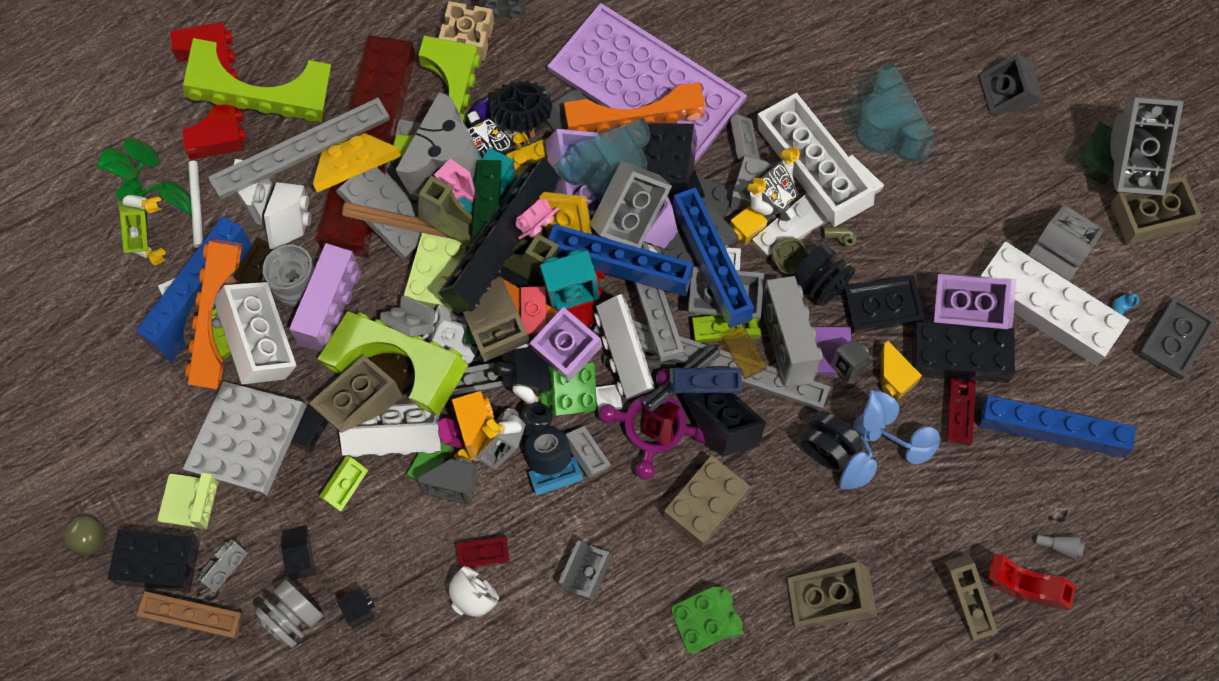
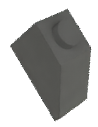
M853 339L836 350L830 366L848 383L868 364L871 355L865 345L862 343L858 344Z

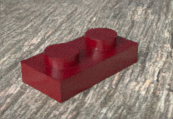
M506 536L456 543L459 569L463 566L478 568L510 563Z

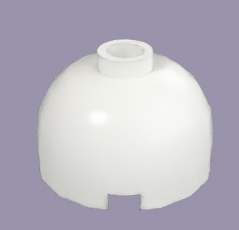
M463 566L450 582L449 595L453 602L451 606L460 615L465 613L468 616L480 617L487 614L499 602V596L486 579L482 582L476 578L479 573L466 566Z

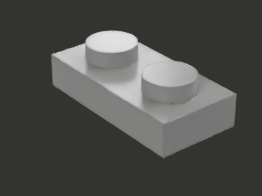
M736 114L730 120L738 159L744 160V156L760 160L752 119Z
M585 426L566 434L571 453L589 479L609 469L611 464Z

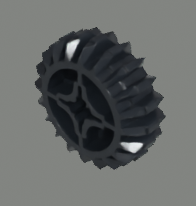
M519 80L517 83L511 81L510 85L503 84L502 89H496V93L492 95L490 101L491 117L493 122L497 124V127H502L504 131L510 129L512 134L516 131H520L521 134L526 130L532 132L533 128L540 129V125L546 124L547 119L550 118L552 112L551 96L549 91H546L545 86H539L538 82L532 84L530 80L526 82Z

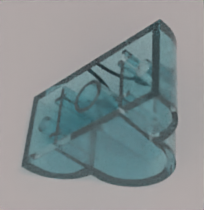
M894 62L883 66L878 72L872 93L863 102L855 130L857 140L865 149L872 152L883 153L893 149L900 158L907 161L917 162L927 159L936 136Z
M642 118L573 144L553 168L558 176L572 185L585 184L596 198L602 200L621 160L647 170V159L642 149L650 139L649 126L646 120Z

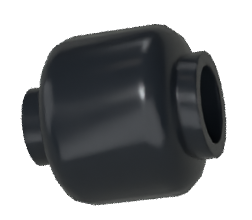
M534 402L525 405L522 409L520 419L526 424L523 434L529 437L550 428L553 414L545 404Z

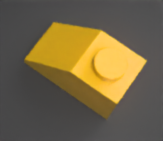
M887 341L881 350L880 384L884 393L898 401L919 382L922 375Z

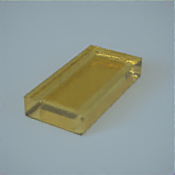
M744 326L722 336V340L738 368H742V375L745 380L767 369L764 360Z

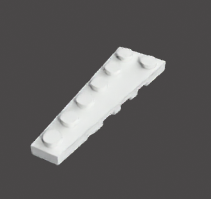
M851 155L849 158L875 189V194L880 192L884 184ZM808 193L792 205V208L797 213L792 219L785 222L780 215L752 239V244L767 259L772 257L773 246L781 238L793 236L797 239H802L810 234L812 230L830 222Z

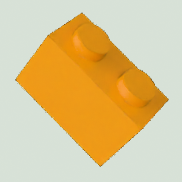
M481 391L452 399L470 459L476 457L487 438V435L481 428L487 425L486 422L488 420L494 419L489 398L483 399Z

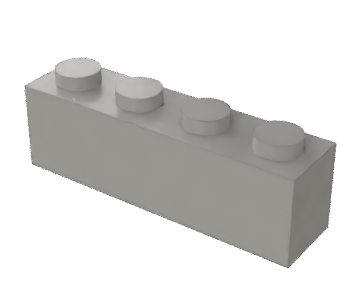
M494 363L467 367L450 398L472 394L473 392L505 388L503 376L494 375Z

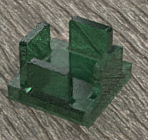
M1099 121L1078 162L1088 166L1084 173L1085 176L1105 185L1109 178H1113L1115 162L1111 157L1110 150L1112 127Z

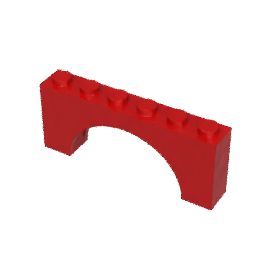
M224 22L170 31L172 51L178 62L189 60L193 38L216 42L217 57L220 64L231 76L239 80L237 70L233 68L236 56L234 50L230 47V43H233L232 32L226 29ZM214 104L210 113L202 121L192 127L182 129L184 150L189 159L193 160L245 150L243 141H247L245 128L241 127V121H244L243 110L231 105Z

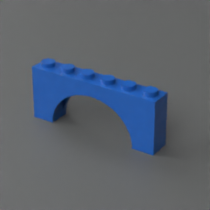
M222 216L136 330V333L154 353L171 363L185 345L183 337L185 323L196 301L197 293L202 291L203 283L199 282L201 268H205L206 259L203 258L204 245L209 244V241L213 238L242 243L239 266L252 246L244 229Z

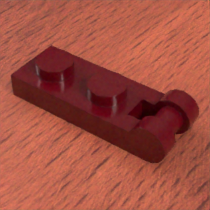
M950 378L946 443L971 446L973 442L975 380L968 379L966 382L959 381L958 378ZM958 390L966 391V395H958Z

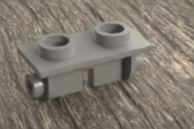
M232 539L228 543L225 541L224 545L214 555L219 560L216 563L210 560L199 572L200 576L197 579L213 592H216L248 553Z

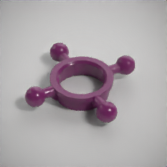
M662 369L657 373L656 382L659 387L670 379V370ZM650 394L636 399L630 405L627 413L617 411L611 404L601 406L598 411V417L603 423L609 424L615 420L625 422L626 433L630 441L637 448L644 451L643 460L637 464L635 469L636 475L642 480H648L655 474V467L652 463L654 454L671 450L679 444L684 435L694 437L699 443H707L698 426L686 425V416L682 407L671 397L660 405L662 407L670 401L680 406L675 417L677 430L671 444H650L639 438L635 432L634 420L637 414L645 408L643 400Z

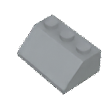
M693 267L688 313L723 316L701 268ZM737 271L754 306L752 319H761L764 273Z

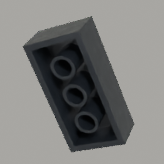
M917 322L912 331V366L923 378L950 379L953 377L959 380L969 379L1009 383L1015 375L1014 328L1000 329Z

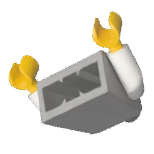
M511 408L504 411L496 420L493 418L486 422L487 425L481 428L487 435V438L476 457L473 458L474 461L480 460L496 470L518 449L526 424L519 418V413ZM466 447L454 455L456 460L458 458L472 460Z

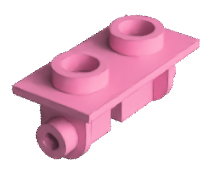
M538 199L528 210L517 217L516 226L523 232L518 238L521 239L526 235H529L530 238L535 236L542 230L540 226L550 223L554 219L553 214L560 208L557 207L552 210L546 199Z

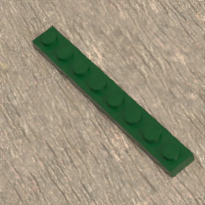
M477 160L472 243L500 204L501 160ZM467 323L465 345L466 347H478Z

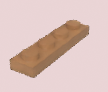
M146 591L143 593L136 615L139 618L235 640L243 618V614Z

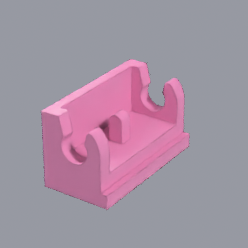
M449 159L434 174V177L451 186L457 200L463 197L473 203L475 201V189L470 172L452 159Z

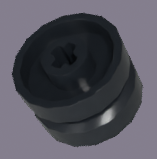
M819 411L811 420L810 425L812 428H806L798 438V443L807 455L822 466L832 471L842 472L850 460L849 455L855 454L861 447L862 439L854 428L844 420L829 412Z

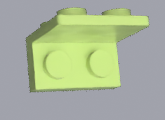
M201 473L200 478L169 474L158 521L167 524L207 529L218 481L214 479L212 474Z

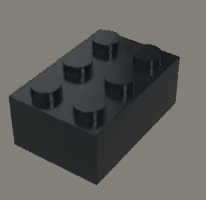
M648 123L642 168L660 175L672 186L667 195L668 198H674L675 194L687 191L692 186L697 135L695 126L691 123Z
M118 529L107 579L121 586L190 593L200 543L189 536Z

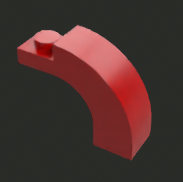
M994 555L993 563L989 568V579L993 581L992 586L1034 604L1071 610L1076 585L1067 578L1032 572L1018 566L1005 555Z

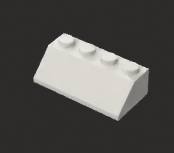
M620 294L597 305L598 312L594 313L598 327L603 326L605 335L602 336V340L606 350H611L613 358L609 359L613 372H618L621 381L617 382L621 396L625 395L629 400L655 391L656 389L626 299Z
M415 403L393 404L385 413L343 433L339 432L342 456L359 457L364 454L382 456L387 453L405 455L412 452L434 453L441 451L442 441L439 437L437 421L443 419V409L439 416L420 409Z

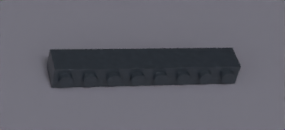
M544 157L527 164L438 292L457 314L465 311L470 312L478 307L480 304L479 299L490 289L491 281L502 271V265L513 255V249L516 244L523 239L518 238L523 232L516 226L517 217L540 199L539 196L543 192L554 193L557 189L556 185L561 177Z

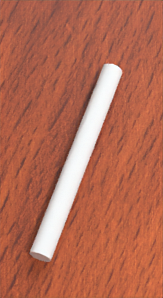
M189 161L194 247L199 248L203 243L198 162Z

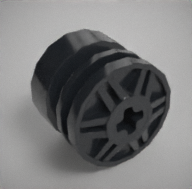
M826 243L818 245L809 253L792 275L795 276L797 285H801L803 290L814 285L810 296L813 299L819 296L817 303L822 307L843 292L855 273V269L851 265L845 267L847 262L844 259L832 264L837 253Z

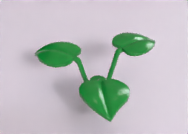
M132 137L125 139L123 143L126 153L139 161L137 168L134 167V164L130 163L129 157L124 152L116 148H107L100 155L97 169L106 170L124 178L123 183L115 192L116 197L120 201L127 195L143 197V195L158 188V193L164 200L190 217L192 216L191 197L179 184L166 181L164 184L157 183L142 191V183L136 177L143 165L146 164L149 167L155 168L159 163L158 154L147 143Z

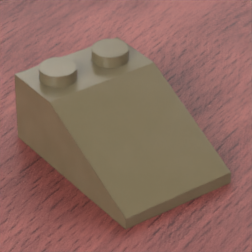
M363 355L309 404L339 432L343 433L385 413L402 395L396 382Z
M860 562L787 578L795 628L855 622L877 617L869 568Z

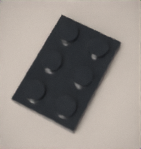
M914 275L850 285L844 289L853 333L925 321Z

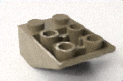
M502 276L491 281L490 289L479 299L480 304L476 309L470 312H463L484 362L530 343L528 334Z

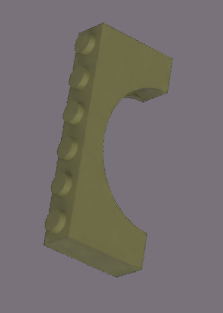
M430 176L419 193L418 219L470 247L472 245L474 216L460 204L451 186ZM539 234L533 239H522L516 244L513 249V255L504 262L503 266L543 287L544 281L540 265L544 264V261L557 256L559 245Z

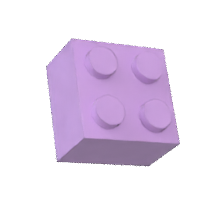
M563 307L530 342V345L539 357L570 382L602 347V342L594 332Z

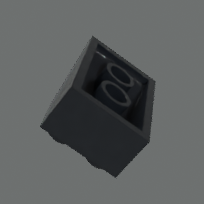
M734 393L682 394L706 442L721 457L760 445L766 421Z

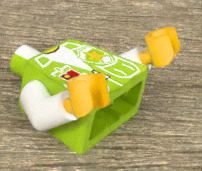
M127 195L122 201L118 202L123 252H133L144 258H149L153 265L166 261L162 257V255L166 254L163 248L152 251L148 247L145 210L148 213L162 210L156 203L161 201V198L157 196L146 199L141 196Z

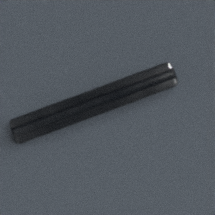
M710 345L683 368H706L721 355L720 350L715 345ZM670 379L643 400V406L649 412L654 411L674 394L670 393Z

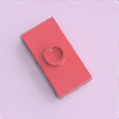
M545 286L521 287V320L528 336H537L546 326Z

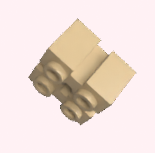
M449 1L445 13L446 24H442L439 38L477 45L478 55H481V61H484L488 49L487 38L491 37L494 26L493 9L475 6L474 10H468L466 4Z

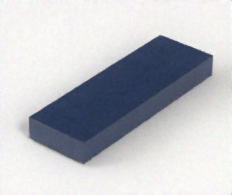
M671 368L670 393H742V368Z

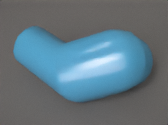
M1134 293L1122 295L1113 301L1112 309L1123 316L1125 311L1139 303V298Z

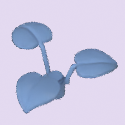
M870 390L866 408L853 424L854 430L861 435L862 443L867 453L859 451L850 458L842 473L839 488H859L869 483L874 477L877 462L871 458L872 451L867 441H876L882 434L908 448L905 455L906 460L913 464H921L929 460L936 453L941 440L938 431L930 426L921 427L914 432L910 443H906L884 431L885 425H889L896 420L899 413V405L890 395L881 391Z

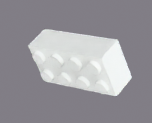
M268 283L224 285L216 296L215 306L241 384L286 379L295 369L296 363Z

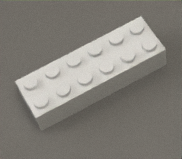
M797 93L758 113V130L780 158L781 152L788 150L790 146L799 149L800 155L798 160L794 162L793 175L834 227L874 205L875 189Z
M1006 241L981 275L985 277L1017 279L1014 313L1095 366H1098L1105 358L1129 322V319Z

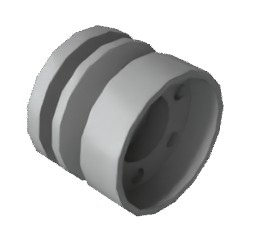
M293 244L282 245L272 250L263 263V275L280 302L284 305L296 307L300 305L316 266L308 251L301 246Z
M285 579L273 591L279 602L275 605L267 599L263 601L271 611L266 614L258 607L254 612L266 630L278 641L293 648L297 643L289 635L294 631L301 639L304 637L298 625L302 622L312 628L323 615Z

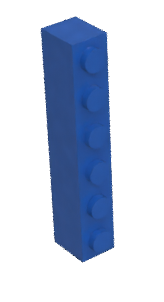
M697 188L675 194L673 211L728 327L732 328L751 321L754 306Z
M554 224L548 239L559 245L556 256L558 259L567 257L570 252L575 250H582V252L588 250L595 271L685 297L693 277L692 262Z
M989 395L982 403L978 425L981 428L1125 458L1133 450L1136 426Z

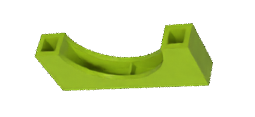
M424 36L419 51L420 66L434 71L444 80L449 89V97L453 100L465 124L466 115L464 110L465 107L469 108L471 101L469 91L470 88L475 86V68L479 69L481 63V55H478L477 45ZM415 134L396 135L393 146L398 147L401 157L392 160L393 166L399 165Z
M193 38L183 82V97L194 101H209L216 105H231L239 109L258 110L266 114H280L287 118H302L309 122H322L331 64L308 60L303 73L287 84L276 87L253 86L237 80L222 67L217 57L216 42Z
M349 311L346 312L318 357V360L328 370L341 375L363 355L367 358L382 353L404 355L412 360L415 370V382L409 398L420 409L439 416L468 367L462 359L463 355L452 348L449 351L445 350L434 341L427 343L418 335L409 337L395 329L389 328L388 325L380 322L378 319L374 322L363 313L358 312L356 315Z

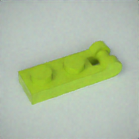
M724 316L695 317L692 319L694 340L704 343L746 338L758 339L761 337V329L758 328L757 324L759 319H752L746 322L748 328L742 329V324L729 328Z

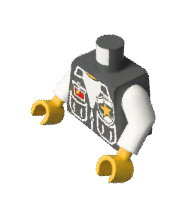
M790 146L788 150H783L781 158L785 160L768 166L742 190L743 194L751 201V208L763 214L765 217L779 213L785 222L797 214L790 203L798 196L793 178L794 162L798 160L800 155L798 148Z

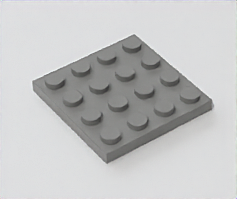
M223 381L183 470L201 476V473L212 474L218 482L267 496L307 405L301 401Z

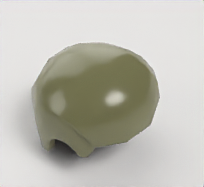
M793 236L784 237L773 246L772 261L780 272L793 275L801 262L806 258L808 252L801 240Z
M88 516L74 518L66 525L63 533V541L67 548L82 556L96 553L103 546L106 538L104 526Z

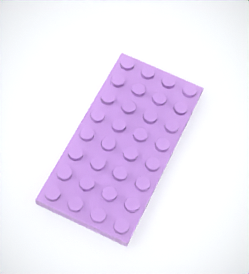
M602 3L598 5L547 66L549 72L575 89H579L581 93L598 104L616 109H634L647 106L664 98L677 85L700 82L705 102L704 117L695 121L681 120L676 122L691 123L695 126L697 147L694 166L725 128L730 118L736 114L747 99V95ZM643 126L635 127L643 133L647 134V128Z

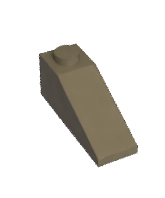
M967 554L945 562L952 586L973 640L975 641L998 633L976 565L970 555Z

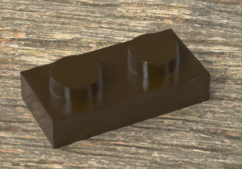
M258 237L255 239L233 276L237 281L243 284L261 282L264 277L263 263L270 252L274 250L270 249L269 242Z

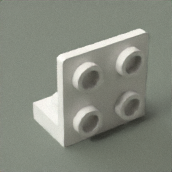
M439 305L434 314L433 332L423 334L422 338L427 343L434 341L440 344L445 350L449 351L452 348L463 355L462 359L469 367L478 351V347H466V325L452 321L448 307Z

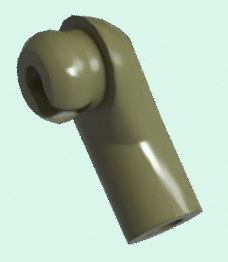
M845 226L823 228L824 239L836 238L845 247H852L856 243V236Z

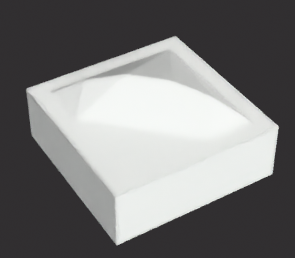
M617 384L596 387L598 411L605 404H611L616 410H622L621 395Z

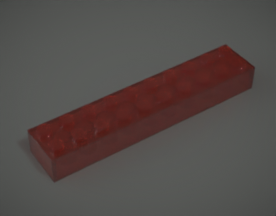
M368 35L349 109L350 111L379 98L389 114V121L364 133L393 145L398 121L401 119L416 56L412 41ZM388 162L377 167L384 175ZM345 180L329 188L317 241L322 251L327 243L352 251L354 256L367 258L374 230L364 220L342 215V207L345 201L336 191L347 181Z

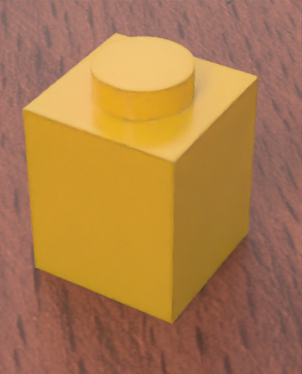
M751 205L730 222V227L739 236L737 242L740 241L744 246L751 242L767 225V219L761 213L753 210Z

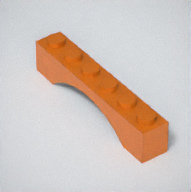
M700 82L677 85L661 100L634 109L609 108L588 99L564 102L567 130L596 132L598 134H607L615 130L628 131L641 126L647 128L648 123H676L681 120L695 121L704 117L705 102Z
M213 238L209 241V244L204 245L203 258L206 259L205 268H201L199 282L203 283L202 291L198 292L196 297V306H199L198 316H194L192 330H196L195 338L191 339L189 344V353L192 354L191 363H187L185 377H189L188 385L218 389L221 385L225 361L218 351L214 340L212 311L221 286L239 268L242 243Z

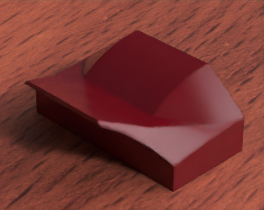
M668 401L664 406L652 412L645 409L641 433L659 443H673L674 433L672 427L680 406Z

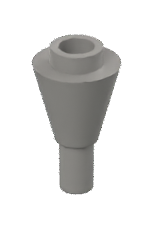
M1038 534L1036 544L1051 547L1053 550L1075 561L1077 556L1082 557L1085 542L1080 541L1081 536L1052 538Z

